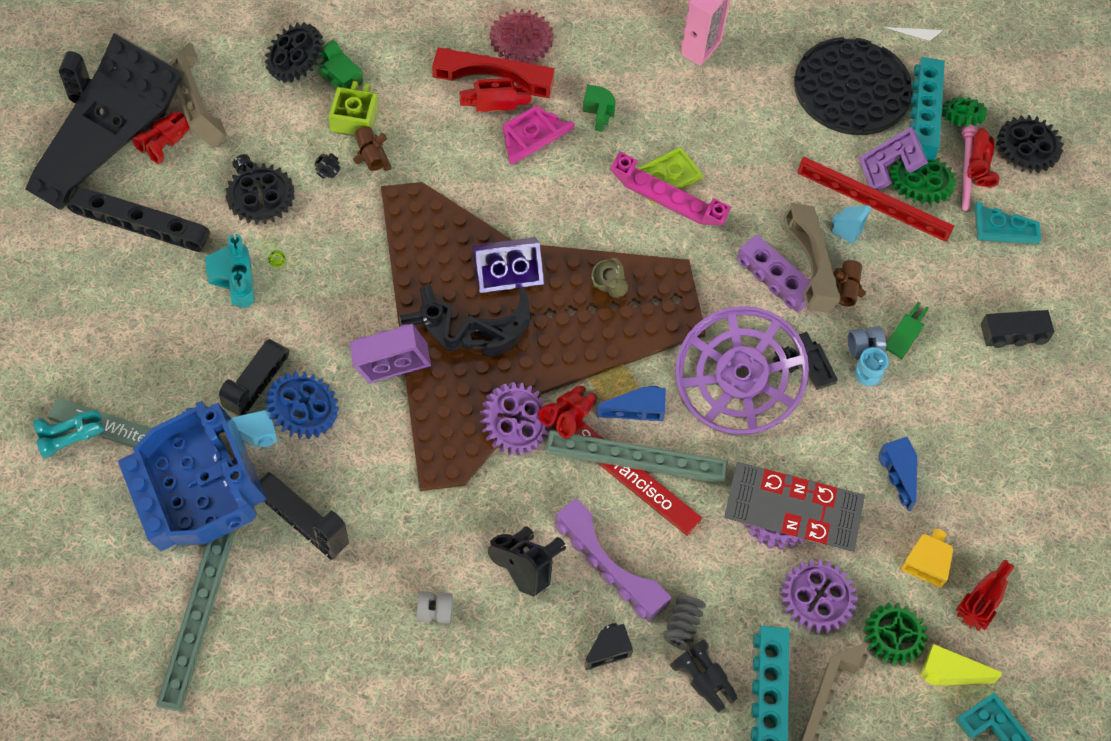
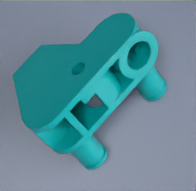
M232 234L228 238L229 246L205 257L206 274L209 284L230 289L232 306L236 305L237 307L245 308L255 303L251 259L248 247L242 243L241 236L235 234L236 239H234Z

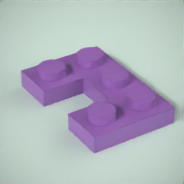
M908 128L859 157L870 187L880 191L892 184L886 166L902 158L906 170L910 173L928 163L914 128Z

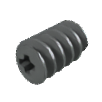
M680 596L676 599L673 614L670 616V622L667 624V631L664 632V639L669 644L685 651L691 649V646L686 642H694V637L689 633H697V629L692 625L700 624V620L696 617L703 616V612L698 608L706 607L704 601L690 596Z

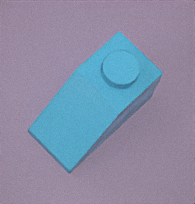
M845 207L841 214L837 212L831 222L834 224L832 233L854 244L864 229L872 207Z
M263 410L232 418L242 440L254 447H269L273 443L278 442L273 419H269L271 412Z

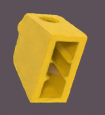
M934 529L931 536L922 534L900 570L942 588L949 576L953 547L944 543L947 534L940 529Z

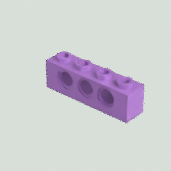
M757 234L739 248L737 256L739 264L743 268L749 269L758 281L767 285L772 294L778 295L784 300L788 308L794 309L797 313L806 307L803 293L810 283L807 277Z

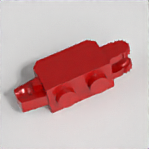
M511 78L480 79L474 83L473 89L459 92L460 106L475 107L476 112L508 111L516 109V105L530 103L532 96L529 93L528 86L515 85Z

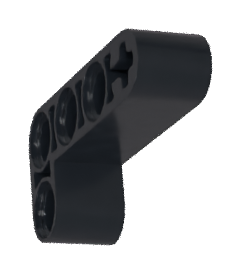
M271 339L266 340L236 382L228 379L221 386L219 398L222 407L238 416L246 415V411L248 412L259 398L258 394H262L288 358L289 348Z

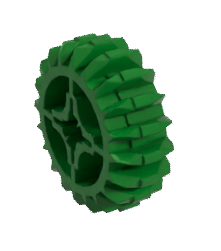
M890 602L885 605V608L880 605L876 611H871L869 614L870 618H867L865 621L866 627H864L863 633L867 636H865L864 642L871 643L867 647L868 651L875 649L874 658H878L879 655L883 657L882 664L886 663L888 659L891 666H895L897 661L901 667L905 666L906 662L911 664L915 661V658H919L922 655L921 651H924L927 647L924 643L928 640V635L924 634L927 631V627L921 626L923 618L917 619L915 617L917 610L910 613L908 605L904 609H901L899 602L894 605V608ZM885 619H892L890 625L878 626L879 622ZM913 642L910 648L899 650L901 643Z

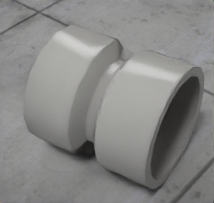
M419 591L417 622L431 623L435 619L437 623L451 624L453 593L440 592L435 596L433 592ZM436 604V610H430V605Z

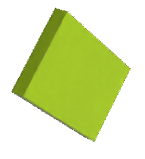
M681 146L638 167V169L680 190L703 179L704 176Z

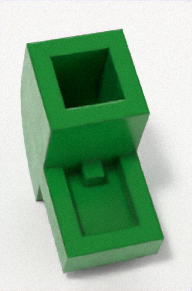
M587 84L583 101V112L597 114L595 131L602 132L604 125H608L609 117H614L615 97L609 90L603 87Z

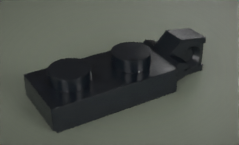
M807 332L799 334L808 356L809 376L816 390L836 384L838 381L820 343L812 342Z

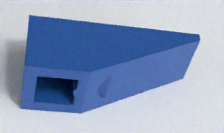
M907 436L883 444L879 452V461L882 466L886 467L890 483L896 486L899 492L898 498L903 506L905 505L908 511H911L917 497V454Z

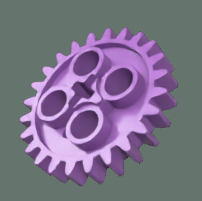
M515 382L510 383L509 386L503 384L500 386V389L497 387L493 390L494 394L491 393L486 396L489 401L482 403L487 408L480 411V414L485 416V419L481 420L480 423L486 424V428L482 432H489L486 440H494L492 447L501 445L500 452L508 449V455L516 452L517 456L522 455L523 451L525 454L530 453L531 449L539 448L538 443L542 444L545 442L542 436L549 435L545 428L550 426L543 425L538 417V412L543 407L542 403L545 398H537L539 391L531 393L532 386L524 389L523 383L518 384L517 387ZM504 401H507L509 403V411L505 409ZM525 405L530 408V415L525 412ZM525 420H532L534 424L527 422ZM501 422L507 427L506 433L501 429ZM522 427L527 429V437L522 434Z
M810 559L808 566L802 561L799 568L794 566L791 570L792 573H787L785 577L787 580H784L782 583V587L785 589H782L780 595L785 597L782 599L781 604L788 605L784 613L793 614L790 621L799 620L798 628L805 624L806 632H809L811 627H813L816 634L820 632L821 628H823L825 634H828L830 627L836 632L839 629V625L844 627L847 623L846 620L852 618L851 612L856 610L854 603L858 600V597L852 595L855 594L857 589L849 587L853 579L846 580L847 572L840 574L838 572L840 569L839 565L833 569L831 568V561L825 566L822 559H819L817 565ZM810 578L818 579L820 584L812 583ZM830 581V585L826 588L813 610L808 612L807 609L825 582ZM830 591H836L840 597L832 596ZM798 596H805L808 602L800 601ZM818 609L826 610L828 615H821Z

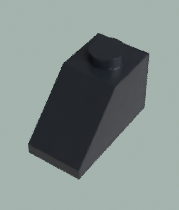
M612 623L600 631L586 658V670L632 656L633 648L624 624L617 625V623Z

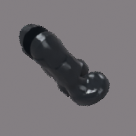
M703 639L695 644L689 652H684L674 660L670 667L674 671L685 670L693 678L690 683L698 695L704 697L712 708L719 713L725 709V706L716 694L717 692L721 691L730 703L736 701L738 697L720 664L712 663L708 655L709 644ZM693 658L697 659L701 663V665L705 669V672L700 671V669L694 662Z

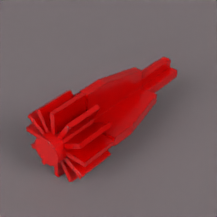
M1003 560L996 571H991L983 578L971 594L967 593L956 608V611H958L957 617H963L962 623L968 624L970 629L972 626H975L977 631H980L981 628L986 630L996 616L997 612L994 610L1003 599L1008 585L1007 577L1014 568V565L1010 564L1008 560Z

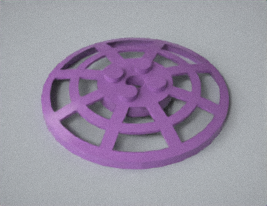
M729 307L705 317L687 334L677 356L676 382L686 407L703 424L726 434L750 435L767 431L777 426L797 408L808 384V356L798 333L780 316L757 307ZM736 316H756L767 319L772 323L765 333L754 329H739ZM728 318L730 331L718 335L708 345L697 337L711 324ZM779 327L791 337L800 356L790 359L786 358L781 346L773 339ZM740 336H752L761 340L754 349L742 346ZM732 338V349L723 355L714 350L718 344ZM693 345L702 351L697 364V377L684 378V361L690 346ZM768 345L776 351L780 358L779 362L767 363L762 354ZM709 356L717 362L716 374L704 376V365ZM802 365L801 385L797 396L793 399L784 394L789 379V368ZM746 368L749 370V374L745 378H740L736 375L738 369ZM782 370V380L777 390L767 384L769 373ZM718 383L724 391L717 402L710 396L705 385ZM699 386L703 397L712 406L705 417L692 405L685 387ZM761 392L772 397L766 404L754 409L752 397L757 396ZM731 397L743 399L745 411L731 410L724 406ZM778 401L789 407L777 419L757 427L755 415L769 410ZM719 412L732 417H747L749 429H731L717 425L712 421Z

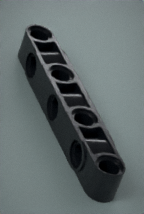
M77 187L67 203V208L74 214L196 252L202 251L210 235V230L202 224L83 187Z

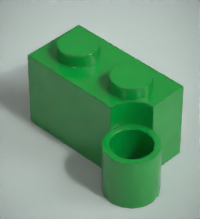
M334 40L322 46L324 51L320 52V55L324 61L318 64V72L323 79L327 78L331 82L335 90L337 87L351 89L353 81H357L358 85L363 83L362 70L341 52L339 45Z

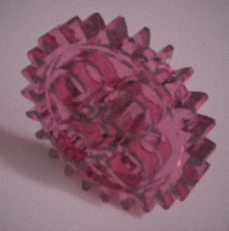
M513 9V14L510 15L508 12H505V17L499 15V21L494 20V26H491L490 32L491 46H494V52H498V57L505 55V59L519 60L520 62L527 61L529 64H531V59L538 62V56L545 58V53L550 52V47L553 45V28L549 27V21L544 22V16L538 18V12L531 15V10L524 13L523 9H521L520 13H517Z

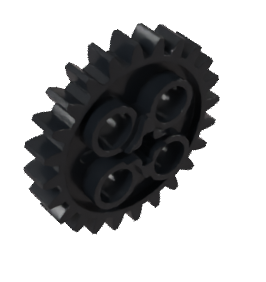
M297 22L295 27L289 25V30L287 31L283 28V34H276L278 39L271 40L273 46L267 47L270 52L265 54L268 58L265 60L267 64L266 69L279 82L282 80L286 83L288 80L292 83L294 78L299 81L300 75L306 77V72L308 70L312 72V66L318 65L316 60L322 58L319 53L324 51L321 47L325 44L322 40L323 36L310 23L307 25L303 22L300 25Z
M1020 115L1018 120L1013 117L1011 122L1007 120L1005 125H1002L997 136L998 141L996 145L999 146L998 152H1003L1001 158H1008L1007 164L1013 162L1014 169L1020 166L1021 172L1026 168L1029 173H1032L1034 169L1037 173H1040L1042 169L1047 171L1049 167L1053 168L1055 163H1058L1063 153L1062 147L1064 143L1060 142L1062 136H1056L1058 130L1052 131L1053 124L1045 125L1046 120L1039 122V117L1032 120L1030 115H1028L1027 119Z
M255 163L253 169L247 165L245 172L239 169V176L232 175L233 181H228L229 187L226 188L228 207L232 209L233 215L238 214L239 220L246 217L248 224L251 220L255 221V225H258L259 220H262L264 224H267V219L275 222V216L282 218V212L288 213V206H293L292 200L295 199V191L292 179L288 178L287 172L282 173L280 167L274 170L273 164L266 168L265 163H263L261 168H258ZM258 179L261 183L264 208L260 207L256 183Z

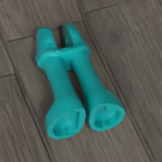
M98 410L79 412L76 416L56 424H49L43 418L34 419L33 425L39 437L37 439V446L41 456L44 459L49 458L58 450L74 442L87 441L104 432L103 424L99 423L102 419L101 413ZM77 429L76 431H74V432H72V433H69V434H67V435H64V436H61V437H58V438H54V437L59 436V435H61V434H63V433H66V432H68V431H70V430Z

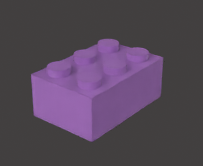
M413 324L401 325L399 328L381 331L376 335L360 337L350 342L352 365L368 383L431 366L428 343Z

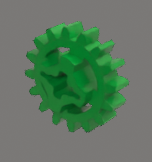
M963 97L952 98V101L946 100V103H943L942 117H945V121L950 120V124H957L958 126L963 124L966 127L969 124L976 126L977 123L982 124L983 120L986 119L987 107L984 106V103H978L977 99L974 100L970 97L967 99Z

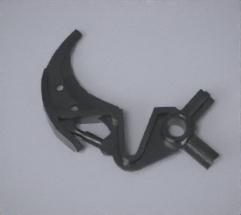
M428 284L419 288L423 302L420 311L399 315L401 325L413 324L415 326L423 324L445 350L456 351L461 347L470 349L472 346L484 347L482 352L486 357L502 355L514 348L524 336L530 323V307L525 288L519 289L520 303L511 314L497 319H481L469 316L454 338H449L452 306L441 300L436 301L433 288L428 286ZM478 333L492 341L472 339L471 334Z

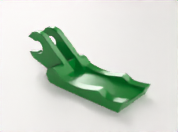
M917 302L909 315L905 314L886 343V351L891 352L901 360L925 325L921 323V320L929 307L926 306L917 320L913 318L921 304L920 302Z

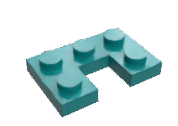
M995 692L956 718V722L970 740L987 728H990L999 741H1033Z

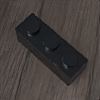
M1049 310L986 314L981 322L986 346H994L995 348L1013 344L1015 346H1023L1027 343L1043 345L1049 342L1055 332Z

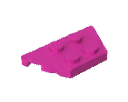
M537 106L503 124V133L510 165L512 166L574 129L575 124L572 121L564 122L558 119V115L548 113Z

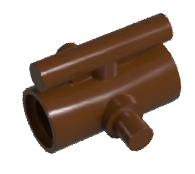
M370 127L358 129L354 137L360 150L353 158L354 162L360 164L362 161H365L370 171H377L381 168L384 171L391 170V164L383 149V142L387 140L384 133H381L379 136L374 135Z
M847 260L843 263L842 268H835L833 272L836 278V286L840 293L838 304L842 306H854L857 302V297L862 298L866 294V291L860 284L863 266L858 261Z

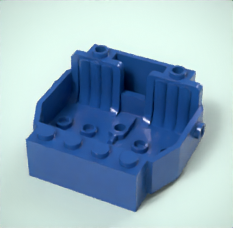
M203 401L196 403V407L188 408L182 414L153 427L133 448L134 453L118 460L147 539L160 551L175 544L178 546L207 544L252 522L257 515L254 506L267 500L237 426L219 403L208 407ZM223 432L226 433L236 457L234 459L222 441L220 434ZM206 475H209V478L206 481H203V478ZM170 481H173V484L171 486H168V483ZM181 500V504L175 506L176 502Z

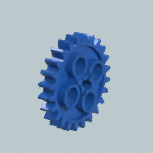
M295 371L292 377L289 373H286L284 378L279 376L277 382H273L269 388L265 403L268 404L266 411L271 412L269 419H276L274 426H283L281 429L282 433L289 430L290 437L297 433L299 439H301L303 434L306 435L307 439H310L312 434L318 438L321 432L326 434L327 430L332 428L338 417L339 407L335 406L338 399L333 398L335 391L328 392L330 385L323 386L322 378L316 381L315 374L308 378L306 372L299 376L297 371Z

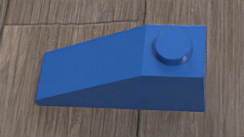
M658 386L642 387L599 403L597 417L663 421L666 388Z

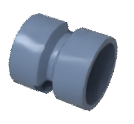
M882 327L866 328V331L855 329L848 332V347L853 358L860 357L864 350L871 347L879 348L885 352L886 339Z

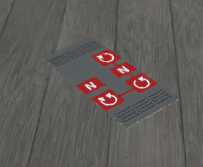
M737 462L724 518L854 552L865 495Z

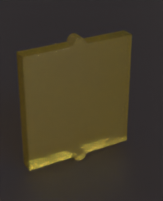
M624 364L590 378L596 390V395L600 397L602 402L638 389L634 382V377L629 374Z

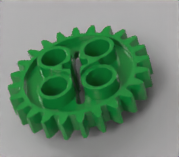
M900 158L892 164L889 172L892 185H894L893 190H899L898 195L905 194L906 200L913 198V203L920 200L921 205L924 204V201H927L929 205H932L933 201L937 204L940 203V200L946 201L947 197H951L954 192L957 179L954 178L955 173L951 172L952 167H946V162L940 163V158L934 161L927 160V164L911 173L906 170L904 162Z

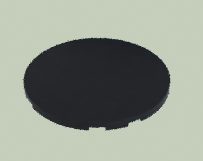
M844 37L825 40L810 48L800 60L794 77L795 93L799 103L808 115L831 130L849 135L879 133L898 123L907 112L911 103L913 93L911 77L902 61L883 46L881 48L866 39H844Z

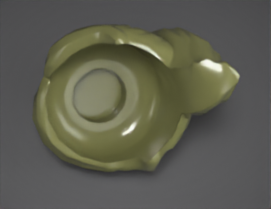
M619 259L603 260L594 266L591 275L593 287L609 292V295L613 298L623 297L628 292L629 286L627 281H625L624 268Z

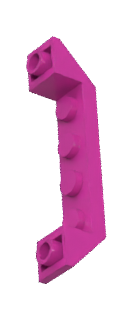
M619 151L610 170L626 188L696 223L721 226L724 224L731 206L715 198H712L710 204L636 168L638 160Z

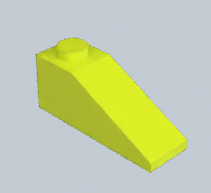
M933 644L928 650L920 677L925 678L927 683L935 686L994 684L1001 677L1002 672Z

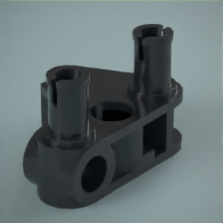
M528 526L523 527L522 530L514 535L501 534L494 537L490 541L491 546L488 547L489 557L496 565L508 570L520 592L534 597L551 585L552 558L566 550L565 542L561 538L556 537L545 547L532 543L530 540L534 539V535H531L533 531ZM528 547L529 551L525 553L523 548Z

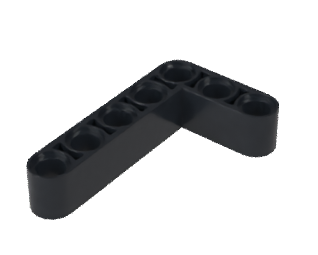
M68 51L63 57L59 74L69 100L77 103L91 79L83 57L76 52ZM167 110L159 117H164L166 115Z
M267 472L259 480L267 497V500L263 502L273 511L277 512L288 524L294 525L293 528L308 541L311 540L310 543L324 555L328 554L327 557L330 560H333L349 544L346 524L337 513L330 510L322 517L270 472Z

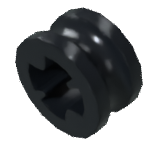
M247 154L237 156L232 162L238 174L239 169L245 172L247 165L251 169L254 166Z

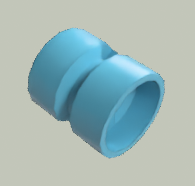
M874 347L864 350L855 368L856 379L865 386L877 385L889 364L887 354L883 350Z

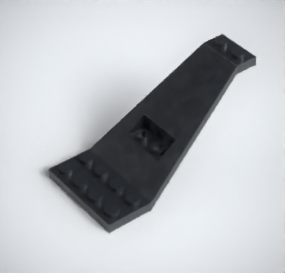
M113 33L98 70L36 165L25 190L59 210L64 209L74 188L169 108L184 75V71L123 36ZM101 108L103 109V114H102V115L100 114V109H101Z

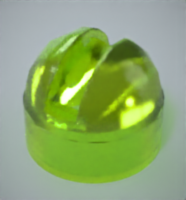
M281 250L271 251L268 257L269 264L275 268L282 267L286 261L284 252ZM272 255H277L283 258L281 260L279 258L272 257Z

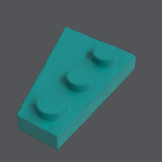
M976 201L974 210L977 240L1040 243V222L1017 214L1011 216L1002 213L1001 209L995 207L990 209L984 207L983 203Z

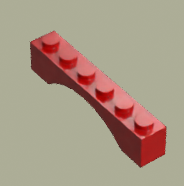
M437 47L432 65L433 78L449 81L471 75H493L501 78H511L517 85L528 86L531 95L549 99L555 74V68L440 47Z

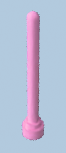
M971 124L968 127L963 126L961 131V137L965 141L961 205L963 211H968L970 208L971 179L968 177L967 171L969 159L973 151V137L978 130L977 126Z

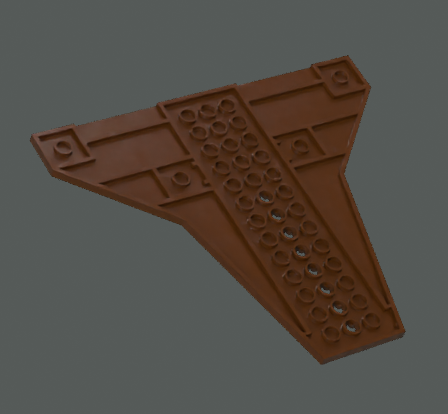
M423 182L381 186L399 327L401 326L399 315L420 311L423 302L419 288H422L425 284L432 286L436 301L441 300L452 306L449 338H454L469 316L481 319H497L511 314L519 306V289L525 288L530 314L534 315L520 342L508 352L492 357H486L482 352L484 347L472 346L470 349L461 347L456 351L445 350L423 324L415 325L416 329L428 343L431 362L429 367L405 373L420 491L465 486L498 447H492L493 439L486 440L489 432H482L486 428V424L480 423L481 420L485 419V416L481 415L480 411L487 409L482 403L489 401L486 396L491 393L494 394L493 390L498 387L500 389V386L503 384L509 386L512 382H515L516 387L518 384L523 383L524 389L532 386L531 393L539 391L537 396L539 398L547 392L682 345L687 334L696 324L703 320L688 259L540 245L544 284L480 293L475 270L473 245L510 241L511 239ZM611 258H617L621 261L624 268L625 281H627L629 286L628 292L623 297L613 298L609 295V292L593 287L591 275L594 266L598 262L610 260ZM674 296L681 298L678 304L673 300L671 301ZM652 299H657L660 302L658 303V306H654V303H650L649 301H652ZM631 301H636L637 303H639L637 308H633L632 305H629ZM612 303L618 305L616 311H612V308L607 306H610ZM589 306H594L597 308L595 310V313H591L590 310L586 309H588ZM569 308L576 310L573 316H570L569 313H565V311H567ZM547 311H552L555 314H553V318H549L548 315H544V313H547ZM705 329L697 336L698 338L705 336ZM478 333L471 334L472 339L492 341ZM504 401V407L509 411L510 405L507 401ZM525 405V412H527L530 408ZM501 422V429L506 433L507 427Z

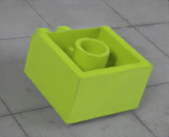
M353 81L351 89L337 87L328 116L331 132L354 135L362 127H370L373 130L379 108L378 93L370 92L371 85L369 83L365 84L363 91L358 90L359 85L357 81Z

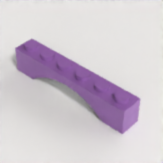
M577 498L556 514L555 527L561 535L566 534L571 540L570 543L573 548L578 552L582 551L586 555L588 564L592 568L597 567L602 572L604 581L609 585L613 584L618 589L617 593L620 598L625 602L629 601L634 606L633 610L639 618H645L650 622L669 606L672 597L656 580L633 575L620 568L607 556L596 538L591 512Z

